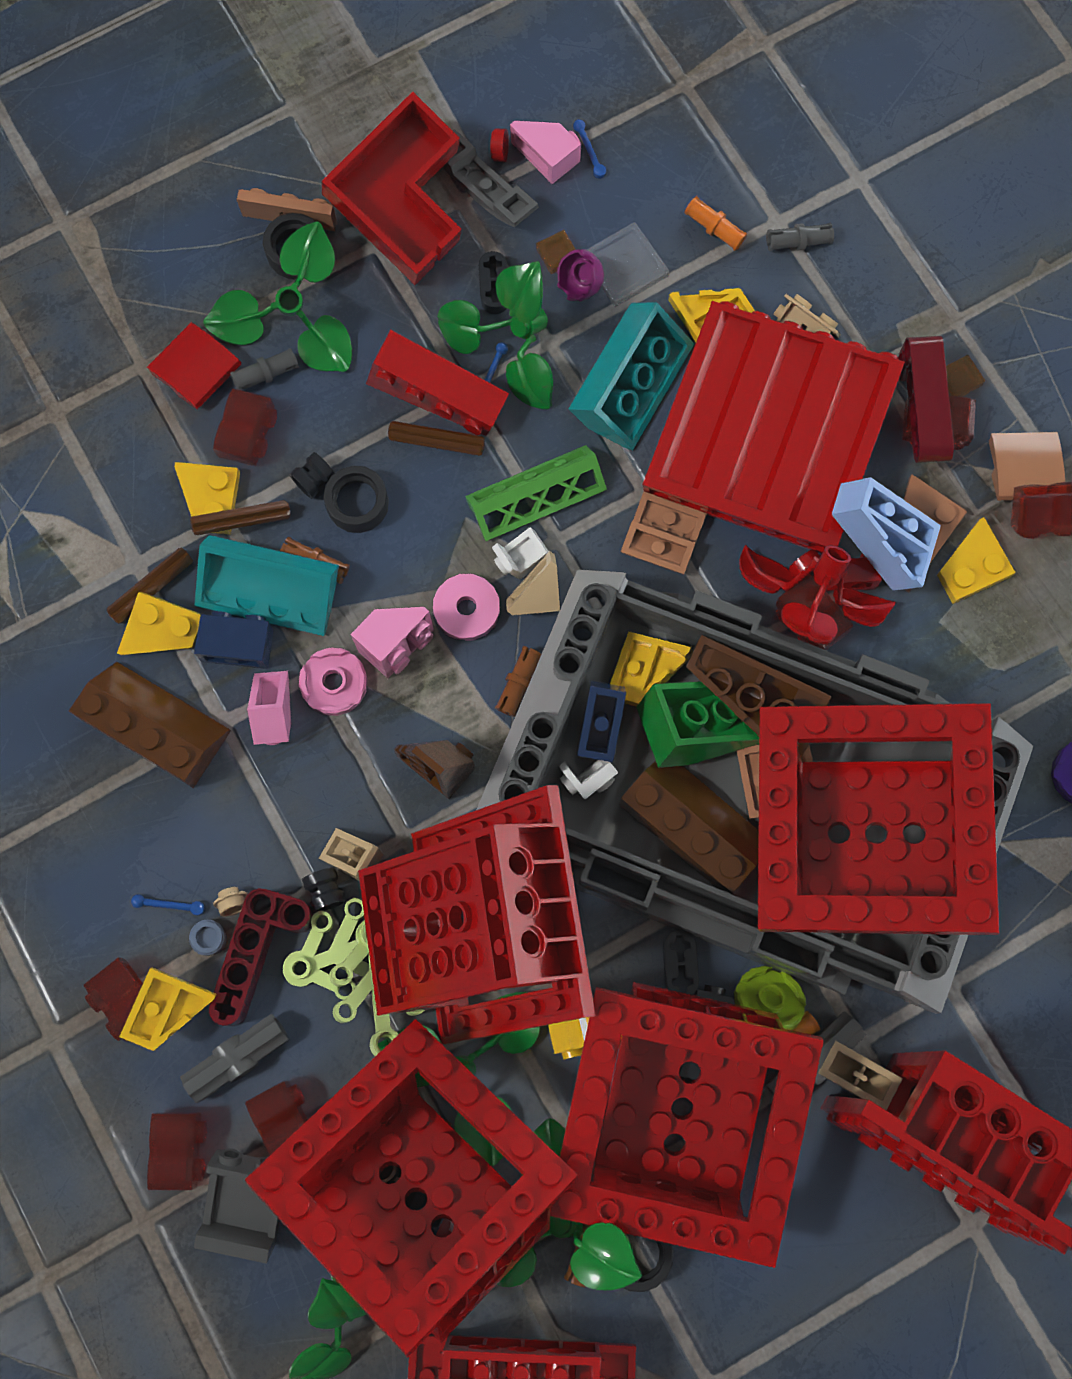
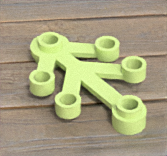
M353 898L347 901L344 907L346 915L330 949L317 955L316 953L324 933L332 929L334 920L325 911H318L312 916V929L302 950L291 953L283 964L284 977L290 984L304 987L314 982L335 992L339 999L345 1000L348 997L342 996L339 991L340 987L333 985L329 974L320 969L332 964H341L357 945V940L349 941L359 920L364 918L362 900ZM354 903H359L362 906V911L357 916H352L349 911ZM320 916H327L328 925L323 929H319L316 925L317 919ZM361 961L353 972L364 977L369 970V964ZM298 962H304L307 967L306 972L302 975H297L294 971V967ZM342 978L339 981H345L347 978ZM351 980L350 984L353 990L356 987V984L354 981Z
M364 920L356 930L357 945L341 964L331 969L329 978L335 986L342 987L347 985L353 978V970L368 955V972L348 997L334 1006L333 1017L339 1023H347L353 1020L356 1016L357 1008L372 991L376 1033L371 1037L370 1049L373 1055L376 1056L382 1051L378 1047L380 1038H385L390 1043L399 1034L391 1029L389 1015L377 1016ZM337 969L346 971L347 979L345 981H339L336 978ZM341 1005L349 1007L350 1016L348 1018H343L339 1014ZM425 1010L406 1013L411 1016H416L423 1013Z

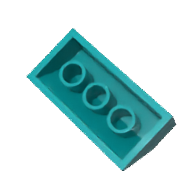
M657 302L631 303L568 410L589 430L628 450H633L694 343Z

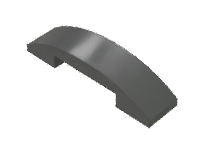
M455 129L453 130L460 137L458 150L443 167L479 205L497 219L512 227H516L539 208L538 203L518 185L512 188L477 156L475 147Z

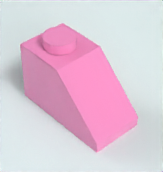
M514 121L510 124L511 143L551 184L580 163L581 142L573 131H567L560 123Z
M288 671L254 673L247 708L254 745H277L281 742H289L291 709Z

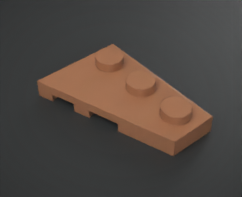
M911 474L903 500L941 525L931 557L932 561L967 511Z

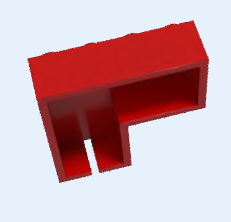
M412 92L322 180V195L416 285L435 266L436 258L440 261L459 242L462 229L421 189L457 153L460 137Z

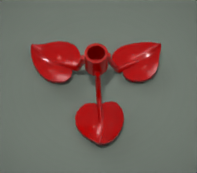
M747 545L744 546L741 552L739 566L744 579L753 587L767 593H777L780 588L789 591L813 571L815 575L814 581L820 585L811 609L801 603H787L781 611V618L785 625L793 632L801 636H807L808 639L815 643H830L834 640L838 631L837 624L831 616L817 612L826 589L832 588L833 585L837 584L833 597L835 603L842 606L843 614L852 621L865 626L876 627L882 624L895 605V601L843 588L844 578L848 572L846 568L851 561V557L840 547L826 546L820 559L814 557L811 564L794 578L786 567L755 553Z

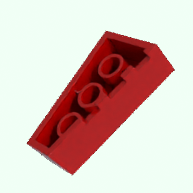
M390 330L372 364L366 384L457 423L472 434H482L484 436H487L509 395L508 392L393 330Z

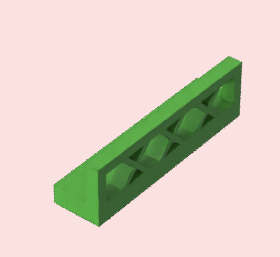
M585 445L465 497L469 508L476 517L484 540L488 541L607 490L596 454ZM592 470L596 484L584 489L575 486L580 474ZM556 484L566 487L561 499L554 502L545 499L550 487ZM526 497L536 500L530 512L526 514L515 512L519 500ZM495 510L505 513L500 525L488 529L483 515Z

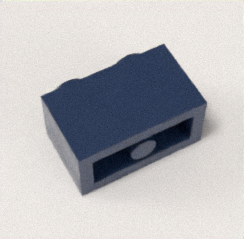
M212 611L211 615L201 614L194 654L201 662L268 669L274 630L269 621H265L264 617L258 615H245V619L234 618L230 613L222 611Z
M590 680L577 756L613 762L626 698L625 687Z

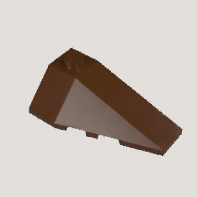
M701 635L686 666L748 725L758 737L760 732V707L828 706L833 697ZM798 743L801 759L809 743Z
M448 740L400 744L394 749L396 756L448 799L452 797L475 769L474 761L471 760L474 756L473 753L459 742L455 746Z

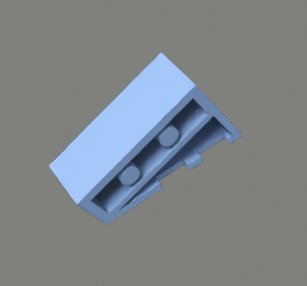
M871 477L841 483L832 516L892 591L923 587L941 525Z

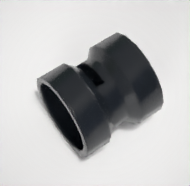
M313 452L306 458V464L302 468L296 467L289 476L298 488L312 499L319 493V487L324 483L327 484L330 477L335 473L320 455Z
M335 867L325 868L302 878L305 890L311 893L310 905L313 913L335 908L347 901L344 891L339 889L336 883L339 877Z

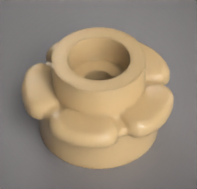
M238 887L226 888L218 893L219 898L213 902V905L218 908L220 916H232L241 912L244 900L248 894L245 891L239 892Z

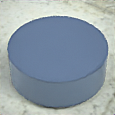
M202 920L196 923L189 935L192 949L204 956L218 954L223 950L227 941L224 927L213 920Z

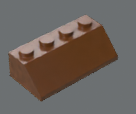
M115 662L90 680L69 709L71 714L193 789L231 732L229 728L118 662Z
M655 760L620 799L619 805L717 889L733 894L758 864L759 830L683 766L658 768Z

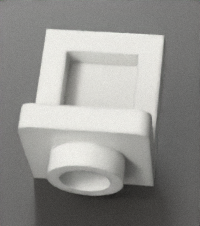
M531 527L505 547L498 543L492 547L498 556L494 561L504 575L510 573L519 580L528 575L549 552Z
M603 760L596 761L578 777L565 762L559 766L564 773L560 780L572 795L578 791L584 799L588 798L596 790L598 793L606 790L614 782L615 779L613 777L618 774V771L611 762Z

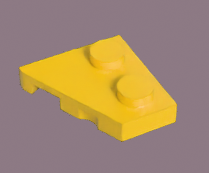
M740 288L724 289L720 292L699 290V294L680 295L679 292H672L669 294L668 299L695 342L698 339L712 301L718 303L728 301L736 304L740 310L750 313L755 311Z
M175 462L174 467L191 516L235 509L240 478L238 468ZM232 529L214 533L231 535Z
M983 517L979 519L937 576L952 604L1012 577L1016 572L986 519Z
M138 592L117 654L128 655L192 648L196 643L201 614L144 592Z
M628 631L610 684L625 687V704L637 706L652 685L666 683L691 658L693 650L689 646Z
M151 967L119 1037L154 1051L215 999L216 993Z

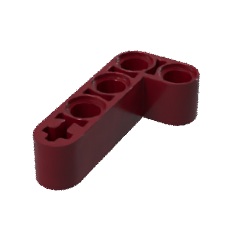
M942 336L907 337L898 355L899 360L905 362L899 380L906 381L914 460L916 463L951 461L954 453V439Z
M262 888L252 890L246 896L214 993H216L215 999L209 1005V1014L215 1023L233 1027L245 1020L275 929L279 928L293 933L307 932L312 927L311 918L314 915L310 905L300 899ZM269 897L271 901L270 910L264 915H258L255 911V904L260 898ZM302 907L305 912L304 920L298 925H291L288 920L290 911L293 908ZM251 931H257L260 937L258 945L254 949L247 950L244 946L246 934ZM245 965L248 970V977L245 982L237 985L232 978L233 971L236 967ZM227 988L242 992L241 997L226 993ZM231 1003V1006L236 1008L235 1013L226 1017V1013L221 1011L223 1004L229 1005Z

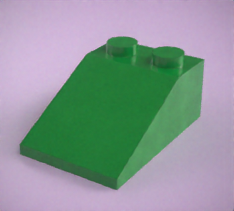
M702 682L653 684L636 706L658 768L691 765L759 744L758 735Z

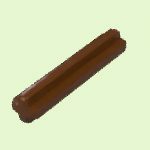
M392 421L388 429V437L391 441L478 456L483 454L485 447V438L478 435Z
M281 500L192 516L190 524L194 535H203L289 519L290 507L288 502Z
M182 547L178 548L111 604L106 610L109 616L116 623H122L131 615L138 592L154 596L192 564V557Z

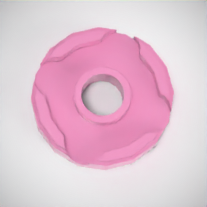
M458 574L447 579L438 588L433 599V614L439 628L449 637L474 641L486 636L495 627L500 614V600L494 586L485 578L474 574ZM463 600H471L476 604V609L470 615H462L457 610L458 604Z
M326 648L317 651L303 665L300 671L299 688L303 699L313 710L323 715L339 716L351 712L361 703L367 692L368 678L363 664L355 655L342 648ZM333 673L341 675L343 681L339 688L335 690L325 688L324 680L328 675Z

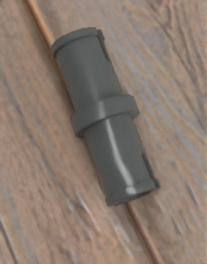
M801 223L796 224L794 228L767 230L766 243L768 250L773 251L794 247L797 250H804L806 246L833 244L832 223L805 226Z
M289 348L267 359L260 357L256 359L257 363L231 372L230 375L237 391L241 392L263 381L270 383L273 381V377L292 369H297L299 366L292 349Z

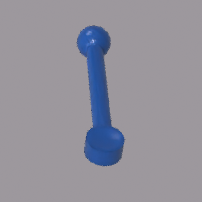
M578 119L573 123V128L576 132H579L594 165V176L601 179L606 174V168L599 163L584 130L585 122Z
M504 342L496 345L497 353L484 379L489 383L502 355L508 352V346Z
M140 894L134 895L131 899V904L135 908H141L144 905L191 911L192 914L197 916L205 911V906L200 901L187 904L145 899Z

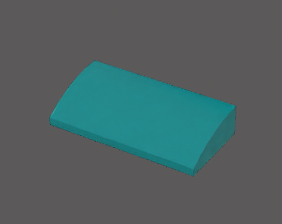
M208 535L199 545L194 606L227 612L244 618L245 615H258L264 617L265 621H269L270 624L324 636L331 613L339 565Z

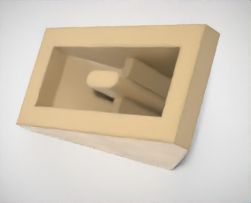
M549 551L506 599L507 612L511 615L560 611L555 554Z
M336 828L319 859L360 881L358 870L378 864L383 853L375 845Z
M836 1040L818 1074L861 1099H869L887 1110L903 1079Z

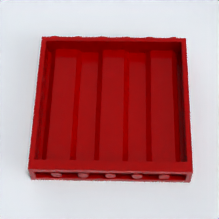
M712 301L642 484L643 490L655 496L707 513V515L810 550H816L819 553H823L825 547L829 545L838 547L844 529L832 516V511L841 483L863 479L905 362L889 352L876 353L866 350L867 348L858 342L849 341L844 343L835 340L831 334L823 331L813 333L803 330L795 322L784 321V323L772 320L769 315L760 311L750 313L740 310L732 302L721 301V303Z

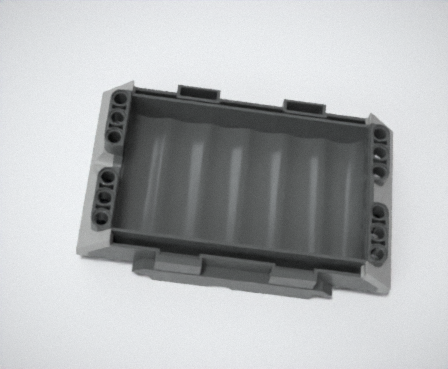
M577 570L476 810L504 801L505 795L511 789H520L526 793L546 785H558L576 889L676 930L689 932L695 938L764 966L772 967L776 971L790 974L792 977L808 984H816L845 995L850 980L853 979L932 1013H942L968 935L947 934L945 938H940L936 934L759 932L758 864L733 894L717 889L619 805L621 797L655 761L636 706L624 703L614 760L611 762L618 771V774L613 777L615 779L614 782L606 790L600 793L596 790L586 799L578 791L572 795L560 780L564 773L559 766L565 762L578 777L598 761L597 759L577 756L590 680L610 684L628 631L689 646L693 651L701 635L833 696L828 706L950 703L939 694L927 690L930 680L863 654L857 662L761 626L759 623L762 615L696 590L693 599L676 593H660L629 581L625 578L626 573ZM596 597L602 599L605 605L601 609H592L586 602L590 598ZM583 628L590 631L592 637L587 641H579L573 636V633ZM566 660H573L579 665V669L569 674L563 672L559 666ZM688 660L666 683L701 681L686 667L689 662ZM1000 717L992 720L993 752L999 753L1006 763L1005 768H1001L993 762L996 853L1033 749L1032 744ZM538 724H547L553 730L552 734L544 739L537 738L532 731ZM952 741L810 743L813 762L950 761ZM737 751L683 766L759 830V818L749 819ZM532 756L538 760L539 766L534 771L526 772L519 767L521 759ZM837 825L830 829L828 837L834 843H843L848 840L850 831L845 826ZM874 825L868 828L865 836L870 842L877 844L883 842L888 834L882 826ZM912 825L904 830L903 836L909 843L916 844L925 838V832L921 827ZM593 864L650 886L644 902L588 880ZM763 934H769L816 953L812 969H807L758 949ZM924 953L931 955L935 960L936 965L932 973H927L921 967L920 959Z

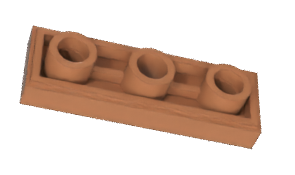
M252 188L250 191L241 189L238 192L237 202L242 216L273 221L281 215L301 213L312 218L315 222H320L324 230L335 231L337 218L334 206L326 200L319 198L312 201L304 200L289 193H284L281 196L268 194L258 188Z

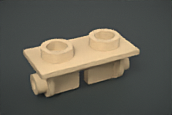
M785 294L784 297L789 303L786 307L780 304L774 312L778 322L791 321L800 326L804 324L807 326L806 330L813 333L823 331L831 335L834 334L838 338L841 336L835 329L838 326L837 322L824 313L818 317L809 311L812 305L798 294L794 298Z

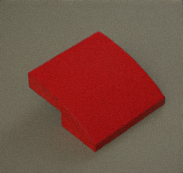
M191 322L147 366V369L153 376L172 388L178 397L198 410L231 376L230 373L234 372L242 363L221 343Z

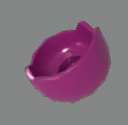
M577 249L570 251L562 257L557 268L559 281L557 286L567 294V300L584 301L599 292L604 283V269L600 260L593 253L586 249Z

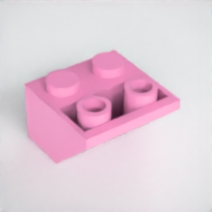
M425 607L374 609L350 635L358 652L383 675L389 678L393 673L399 674L410 662L408 657L417 648L421 650L431 641L434 628L430 613Z

